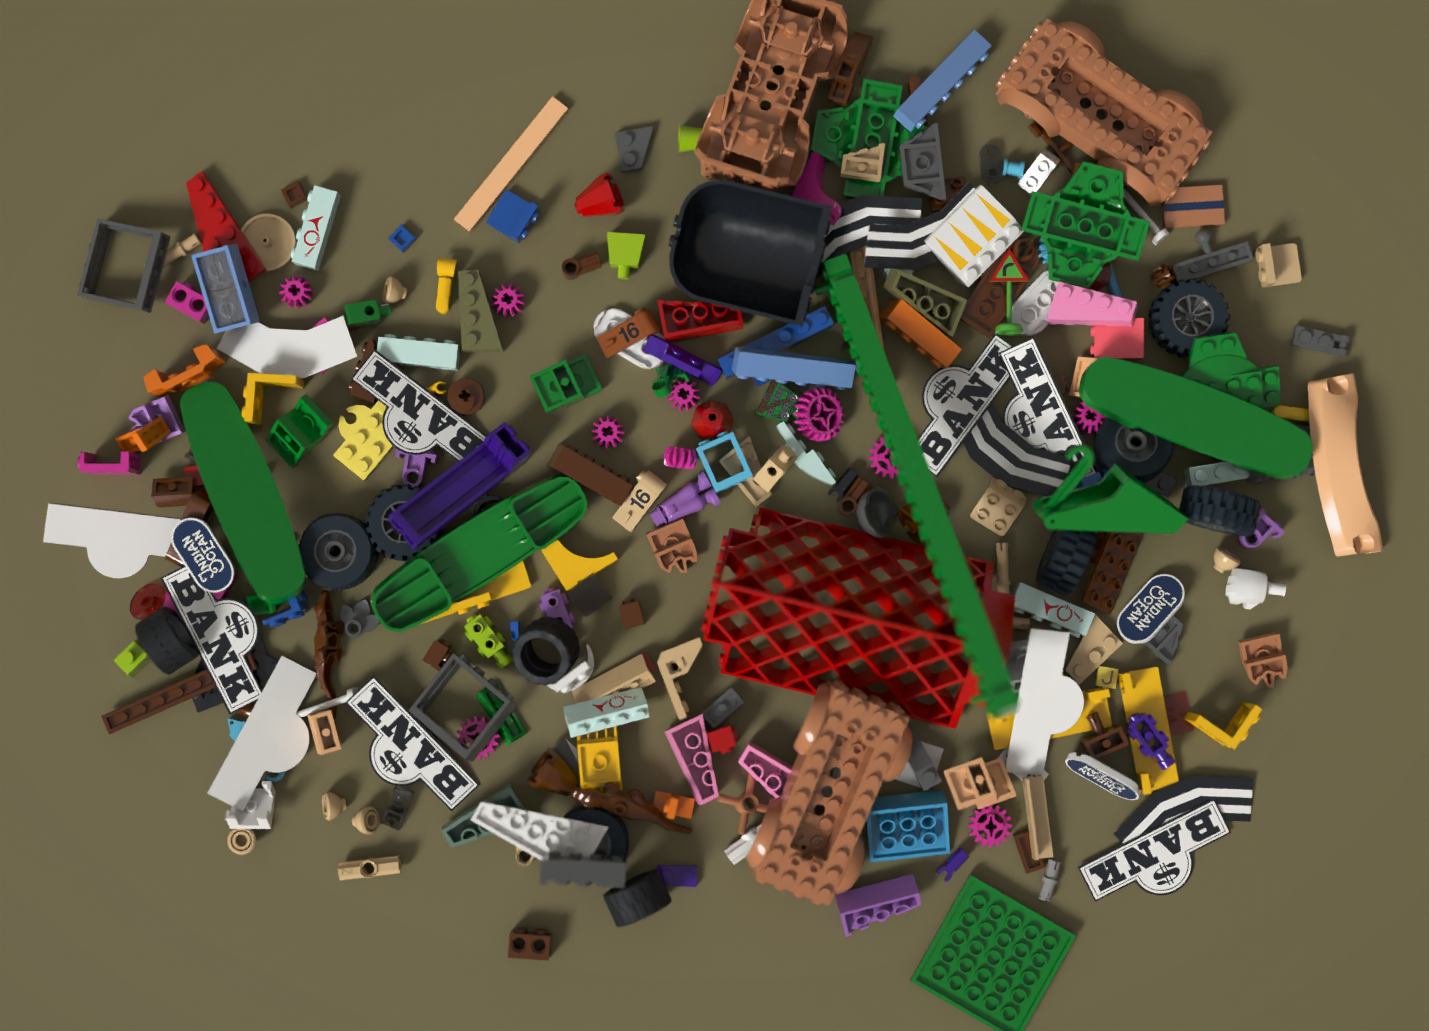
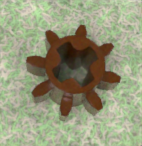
M1162 264L1152 269L1154 274L1151 275V280L1155 287H1162L1164 290L1169 285L1174 284L1173 280L1176 279V273L1171 266L1165 267Z

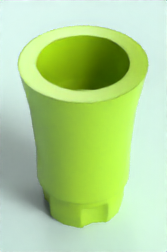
M679 124V153L695 151L702 128Z

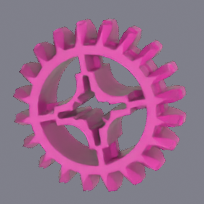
M817 387L804 392L803 397L798 398L800 404L795 405L798 411L793 414L798 418L794 422L799 424L797 430L803 431L802 436L808 437L809 440L821 442L822 440H829L830 437H835L836 432L841 431L839 425L844 424L841 418L845 414L841 411L844 408L843 405H840L842 399L836 398L837 393L831 392L830 389Z

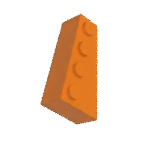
M891 299L879 314L882 323L897 333L906 343L914 346L919 354L931 359L930 363L937 368H948L962 350L902 299Z

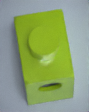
M607 232L610 266L618 268V279H629L630 269H639L646 241L645 234Z
M138 639L134 640L114 660L132 678L151 661Z

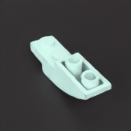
M784 421L778 424L776 428L787 442L784 446L791 447L797 456L794 464L814 479L831 486L836 483L834 480L836 475L831 468L827 469L824 466L823 462L825 460L820 452L815 453L814 450H811L806 454L805 450L807 448L801 439L796 440L793 435L796 433L789 423L786 425Z

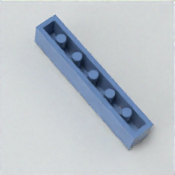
M974 29L897 109L893 117L910 132L915 127L920 129L926 122L925 117L928 114L932 116L938 110L939 102H945L952 95L950 91L953 88L958 89L965 81L963 79L966 74L970 76L977 69L976 64L979 61L983 63L990 55L988 51L992 45Z
M735 347L732 371L741 379H749V377H756L760 381L775 379L776 382L784 384L788 381H793L795 384L802 386L810 383L816 387L825 388L828 385L833 386L835 389L845 390V387L852 388L856 364L848 359Z

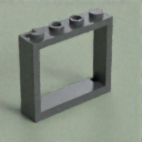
M97 218L96 226L93 228L92 241L88 247L87 261L83 266V276L79 283L78 296L92 301L151 313L171 236L160 231ZM111 230L152 239L136 303L95 294Z
M453 653L408 711L465 760L473 762L518 704L512 700L514 698L512 694L506 690L502 692L498 688L500 685L492 678L488 680L484 677L485 672L477 666L475 668L470 665L471 660L465 655L458 656ZM460 666L504 702L470 748L426 712L427 708Z

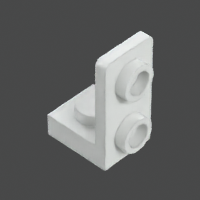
M1044 148L1018 185L1029 194L1032 191L1037 192L1061 159Z

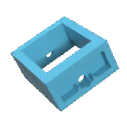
M722 432L717 435L718 439L711 442L709 439L702 441L698 444L699 447L696 448L716 494L753 477L733 432ZM731 440L744 471L717 483L703 452Z

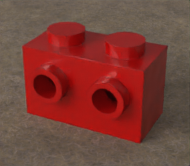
M730 724L707 731L713 753L721 751L724 754L733 751V746H736L735 741L739 740L735 727L731 728Z

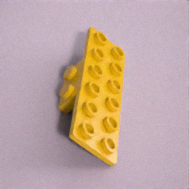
M524 561L470 595L453 603L447 611L426 622L456 612L462 615L470 612L471 607L478 606V609L489 606L490 601L531 588Z

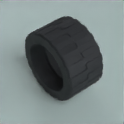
M164 606L135 625V633L142 648L156 667L163 673L170 675L198 657V652L182 620L169 607Z
M542 617L532 621L516 639L512 649V658L516 669L528 681L538 685L555 684L565 677L576 663L580 651L579 639L575 631L562 620L553 617ZM543 638L552 642L560 652L561 663L551 664L541 660L535 654L531 640Z
M657 869L626 880L624 888L613 887L603 895L617 927H624L653 915L668 906L672 901Z

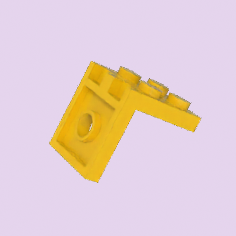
M248 373L247 386H244L243 396L246 398V404L242 408L244 421L252 425H262L264 386L304 388V380L293 375Z
M1243 702L1224 731L1195 713L1188 712L1184 719L1222 746L1225 745L1235 750L1240 741L1245 740L1248 736V730L1251 725L1259 720L1262 709L1255 704Z

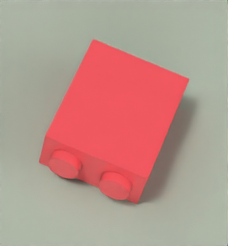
M1135 318L1133 326H1091V336H1095V342L1091 344V356H1094V358L1110 357L1126 361H1144V318Z

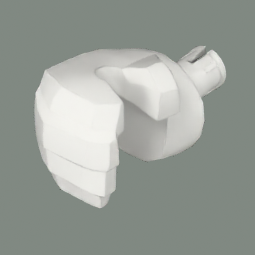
M1235 568L1232 569L1228 577L1225 596L1228 597L1229 604L1238 605L1243 603L1245 609H1252L1264 602L1266 594L1285 596L1286 584L1268 582L1267 573Z

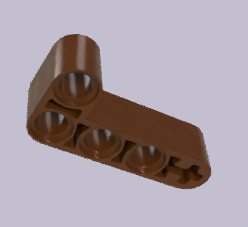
M205 487L192 494L181 520L190 517L201 519L207 523L210 514L215 512ZM171 542L165 559L180 567L185 566Z

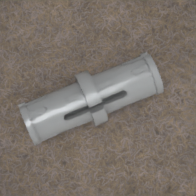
M1048 859L1045 876H1042L1041 879L1043 884L1038 896L1039 899L1051 902L1054 887L1058 883L1056 879L1061 862Z

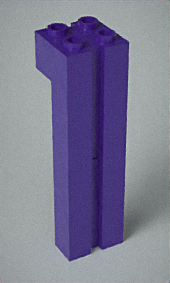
M505 422L486 436L482 444L390 514L388 520L398 532L400 531L403 534L404 539L414 550L525 464L531 453L530 448L525 441H519L515 437L517 433L512 426H508Z

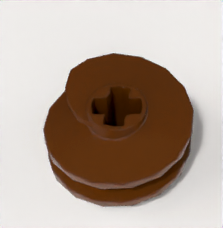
M471 379L457 380L450 386L447 394L448 403L451 408L463 415L475 414L484 404L485 395L483 389L477 382ZM465 392L471 395L468 401L461 398Z

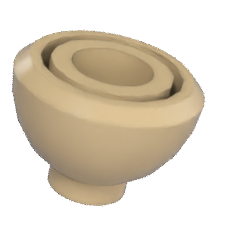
M388 277L383 288V302L385 304H392L400 299H405L407 288L403 287L401 282L395 277Z
M1223 547L1215 549V564L1213 567L1217 571L1224 573V571L1235 569L1240 565V559Z
M331 792L323 794L322 810L326 820H332L339 816L343 810H346L345 798H340Z
M372 806L360 809L352 818L353 826L361 833L372 835L378 829L379 814Z
M233 829L228 835V846L236 854H247L256 845V835L252 829Z

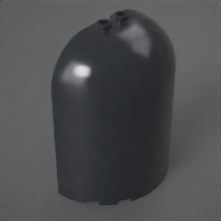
M726 180L705 182L688 194L681 206L679 215L675 216L673 227H677L676 234L671 235L669 240V247H671L669 265L672 277L677 286L693 299L803 326L806 319L805 314L808 313L812 300L810 294L814 292L827 242L824 237L829 232L831 223L829 217L832 215V206Z

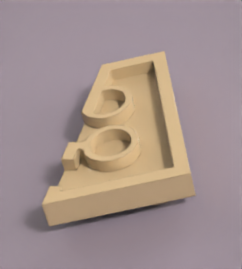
M748 436L739 444V447L753 477L737 485L753 505L758 507L772 494L770 491L764 490L753 480L761 470V466L751 438ZM732 449L718 461L731 477L744 471L735 449Z
M1095 614L1087 635L1082 636L1064 670L1077 684H1081L1123 643Z

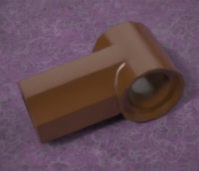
M596 251L574 259H566L562 263L563 276L568 280H574L580 275L602 268ZM573 265L576 267V271L568 273L565 270L566 267Z
M858 477L839 502V513L843 516H851L856 511L860 498L872 487ZM850 502L853 510L850 512L844 511L842 504Z

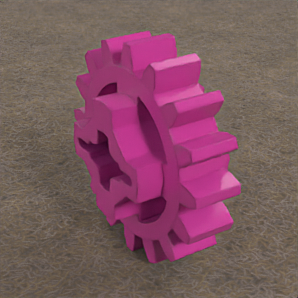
M880 437V444L874 442L873 446L875 449L869 450L873 454V456L868 458V460L873 461L870 467L877 468L875 474L882 472V478L889 474L890 479H893L894 474H898L897 469L893 467L892 463L890 464L889 459H885L890 448L886 449L885 447L883 453L877 454L880 447L884 445L883 438ZM878 462L885 464L887 470L882 468Z
M474 716V721L470 718L466 719L467 725L461 723L460 726L463 729L456 732L460 735L457 739L466 746L465 739H468L472 745L476 740L472 735L481 733L488 723L485 722L486 717H482L481 721L478 716ZM478 724L476 730H467L470 726ZM500 734L493 735L486 744L489 746L477 756L478 760L482 759V754L487 758L489 757L488 751L493 753L496 751L493 745H499L495 738L500 737Z
M992 805L987 806V808L980 809L979 812L974 809L973 812L976 815L974 817L969 816L972 823L967 824V826L973 829L969 834L971 836L976 835L974 841L978 842L981 840L980 845L982 847L986 843L989 848H992L993 843L999 847V841L1006 842L1007 840L1004 836L1011 835L1007 831L1008 828L1012 827V824L1007 823L1011 817L1004 816L1006 810L1002 809L999 811V805H995L994 809ZM994 813L1000 816L1002 822L995 820ZM983 814H985V817L981 821H978V819ZM989 821H991V823L994 824V827H991L990 832L989 829L985 827V825L989 824ZM977 830H983L986 838L981 837ZM999 830H1002L1001 833L997 837H995V834Z

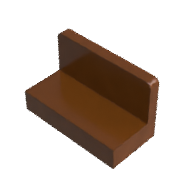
M193 476L153 479L151 497L157 507L187 506L190 497L194 493L195 479Z

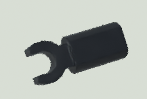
M848 467L836 482L837 487L831 488L828 495L830 496L834 491L838 492L839 497L836 499V502H839L843 498V491H848L859 475Z

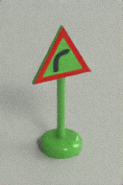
M1009 248L989 281L1007 282V323L998 324L995 327V334L1007 336L1023 333L1022 325L1012 323V282H1029V279Z

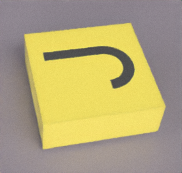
M1099 666L1096 672L1095 686L1116 689L1119 669Z

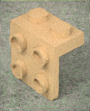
M1269 243L1262 244L1256 248L1255 256L1259 265L1258 276L1262 288L1299 283L1302 280L1296 244L1271 246Z
M993 477L985 493L972 510L970 517L996 534L1004 536L1024 508L1027 497L1019 490H1013L1008 487L1004 481Z

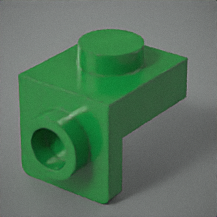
M258 595L245 597L246 605L254 612L255 616L276 613L278 604L266 603Z

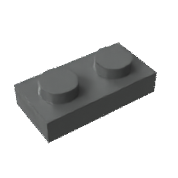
M730 687L701 714L715 728L740 707L744 701Z

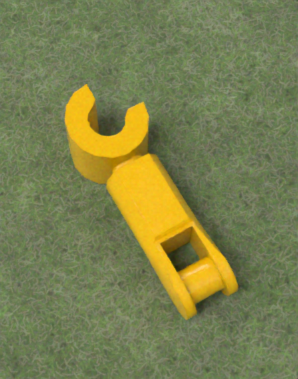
M437 259V274L442 278H439L436 310L442 314L447 313L450 307L452 279L450 278H454L457 263L455 259Z
M1280 405L1273 408L1271 412L1284 420L1288 419L1298 422H1308L1309 409Z

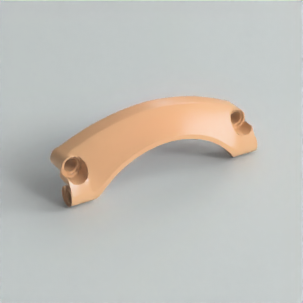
M1345 374L1309 381L1307 386L1309 424L1313 445L1314 469L1321 504L1335 555L1340 557L1382 552L1383 545L1379 523L1366 493L1357 446V409L1359 398L1355 374Z

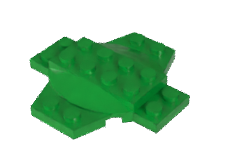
M864 79L860 99L854 101L849 107L818 110L811 152L819 153L824 159L837 165L840 171L843 155L849 152L855 153V151L865 148L871 149L881 143H885L880 182L846 178L843 197L854 199L861 195L884 196L885 185L897 176H902L899 146L914 138L918 133L928 129V127L922 125L920 129L915 127L910 132L893 117L900 107L902 85Z
M1082 161L1065 188L1055 192L1053 195L1035 191L1031 192L1021 231L1041 236L1042 241L1047 247L1049 280L1089 289L1106 262L1114 260L1118 256L1139 261L1150 221L1130 216L1128 209L1123 204V171Z
M1236 332L1194 337L1188 359L1189 366L1183 374H1180L1181 377L1237 397L1263 410L1267 407L1281 405L1279 366L1271 365L1257 368L1248 361Z

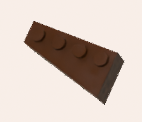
M558 444L547 466L576 480L579 484L593 490L618 506H622L633 485L628 483L630 479L621 474L617 477L611 473L613 469L604 464L601 467L594 463V458L587 454L584 457L577 454L578 449L569 444L566 447Z

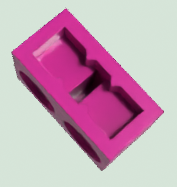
M176 281L165 303L205 324L209 314L202 291L199 294L193 291L195 287L184 281L183 284H180ZM182 292H186L185 300L180 301L179 295ZM203 301L204 307L197 311V303Z

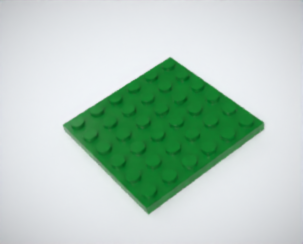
M969 874L910 981L996 1031H1023L1076 935Z

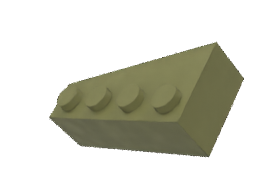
M890 269L883 288L896 299L904 300L945 336L953 337L967 299L901 270Z
M479 270L458 271L462 351L465 354L504 352Z

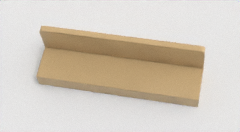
M640 654L572 690L575 703H580L639 687L643 689L656 682L647 667L644 656Z
M1044 777L1022 778L1032 859L1039 860L1040 858L1053 857Z

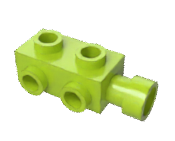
M474 614L466 620L468 624L464 628L467 631L464 633L471 642L475 641L479 646L477 650L483 658L487 657L490 659L494 657L497 661L496 665L500 670L513 662L511 656L503 650L506 647L504 644L506 639L499 631L496 633L493 630L492 626L494 623L487 615L484 617L481 614L478 616ZM478 624L481 626L480 632H476L474 629ZM490 640L493 642L492 648H488L486 645Z

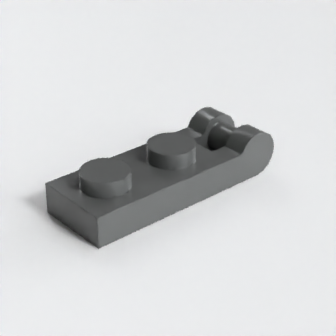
M1295 326L1291 346L1339 357H1347L1348 350L1346 349L1347 345L1350 344L1351 337ZM1334 341L1339 342L1338 349L1333 348Z

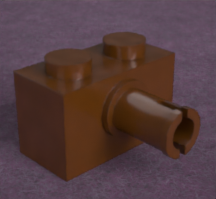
M1098 712L1091 713V716L1090 714L1086 716L1093 731L1092 735L1080 740L1086 755L1098 759L1129 745L1120 725L1114 724L1111 727L1104 728Z

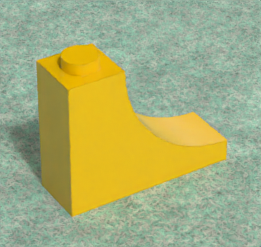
M560 540L554 541L548 547L541 550L566 591H570L619 560L614 552L600 558L577 556L566 549Z

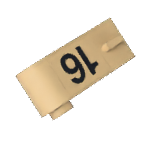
M650 470L640 473L636 479L638 481L637 485L612 517L629 532L633 531L668 485Z

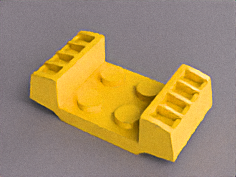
M618 726L577 736L581 788H593L600 792H605V784L607 782H614L623 791L618 747Z

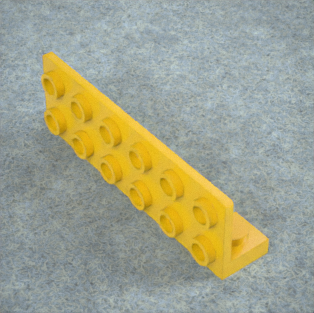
M1158 667L1118 673L1126 722L1128 723L1130 721L1128 718L1136 712H1143L1146 715L1151 714L1157 722L1155 728L1158 732L1162 730L1169 739L1166 742L1169 747L1165 750L1174 757ZM1138 723L1136 726L1137 729L1141 730L1143 728V724ZM1129 736L1138 789H1141V794H1151L1153 790H1159L1179 782L1176 763L1162 770L1158 765L1157 758L1145 757L1138 748L1140 743L1137 739L1133 740ZM1153 739L1149 740L1148 744L1151 747L1155 744V742Z
M1099 687L1082 691L1084 706L1080 718L1071 728L1058 734H1052L1050 739L1092 731L1086 716L1089 714L1091 716V713L1098 712L1104 728L1111 727L1112 722L1107 697H1110L1109 689ZM1015 713L993 720L992 714H987L993 748L995 750L1009 748Z

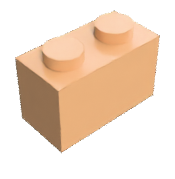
M323 710L307 715L317 753L323 755L340 750L341 746L331 710Z

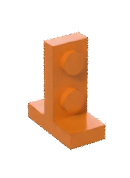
M159 416L144 426L118 436L115 440L122 452L134 453L139 450L144 452L171 434V431L162 416Z
M656 790L653 806L661 813L667 814L669 819L675 820V816L691 819L695 798Z

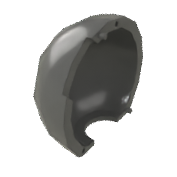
M874 487L860 498L856 507L857 520L866 533L876 538L891 537L892 529H888V524L892 519L896 518L897 507L887 491L880 487Z

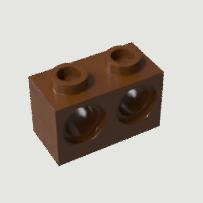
M516 927L515 930L510 932L508 958L548 961L551 952L552 933H547L546 929H535V932L527 931V928ZM515 939H524L525 946L518 947L515 944ZM538 939L543 940L546 947L543 949L537 948L535 941Z

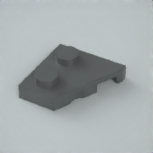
M652 126L615 133L622 173L642 170L649 141L653 133Z
M1173 615L1150 641L1143 643L1168 667L1173 663L1172 659L1178 646V638L1182 632L1183 624Z

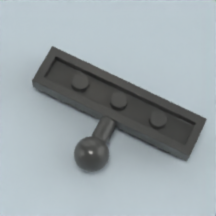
M1200 229L1196 233L1195 239L1197 243L1202 245L1205 255L1171 265L1176 273L1175 282L1182 279L1186 281L1189 278L1197 279L1252 262L1254 258L1248 241L1213 252L1210 245L1212 238L1210 231Z

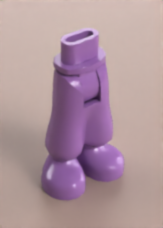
M704 471L698 474V481L696 483H688L677 493L656 506L657 509L649 513L657 527L663 523L668 524V522L670 523L691 513L698 512L704 509L708 503L715 506L722 504L713 488L700 496L698 495L702 490L712 486Z

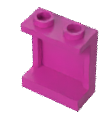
M80 452L77 460L80 472L91 475H140V455L132 452H121V464H97V455L88 452Z

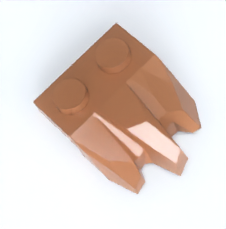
M683 518L646 532L659 566L666 572L670 573L672 567L676 565L680 573H687V560H691L693 563L698 562L697 550Z
M1278 632L1238 641L1243 666L1249 679L1255 685L1259 684L1263 678L1267 687L1274 688L1276 675H1279L1281 679H1286L1288 668L1286 655L1282 651L1280 634Z

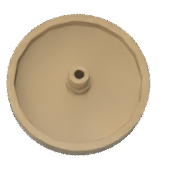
M260 214L249 219L243 225L241 231L267 269L265 272L282 269L292 260L291 251L293 247H296L297 239L293 228L286 220L274 214Z

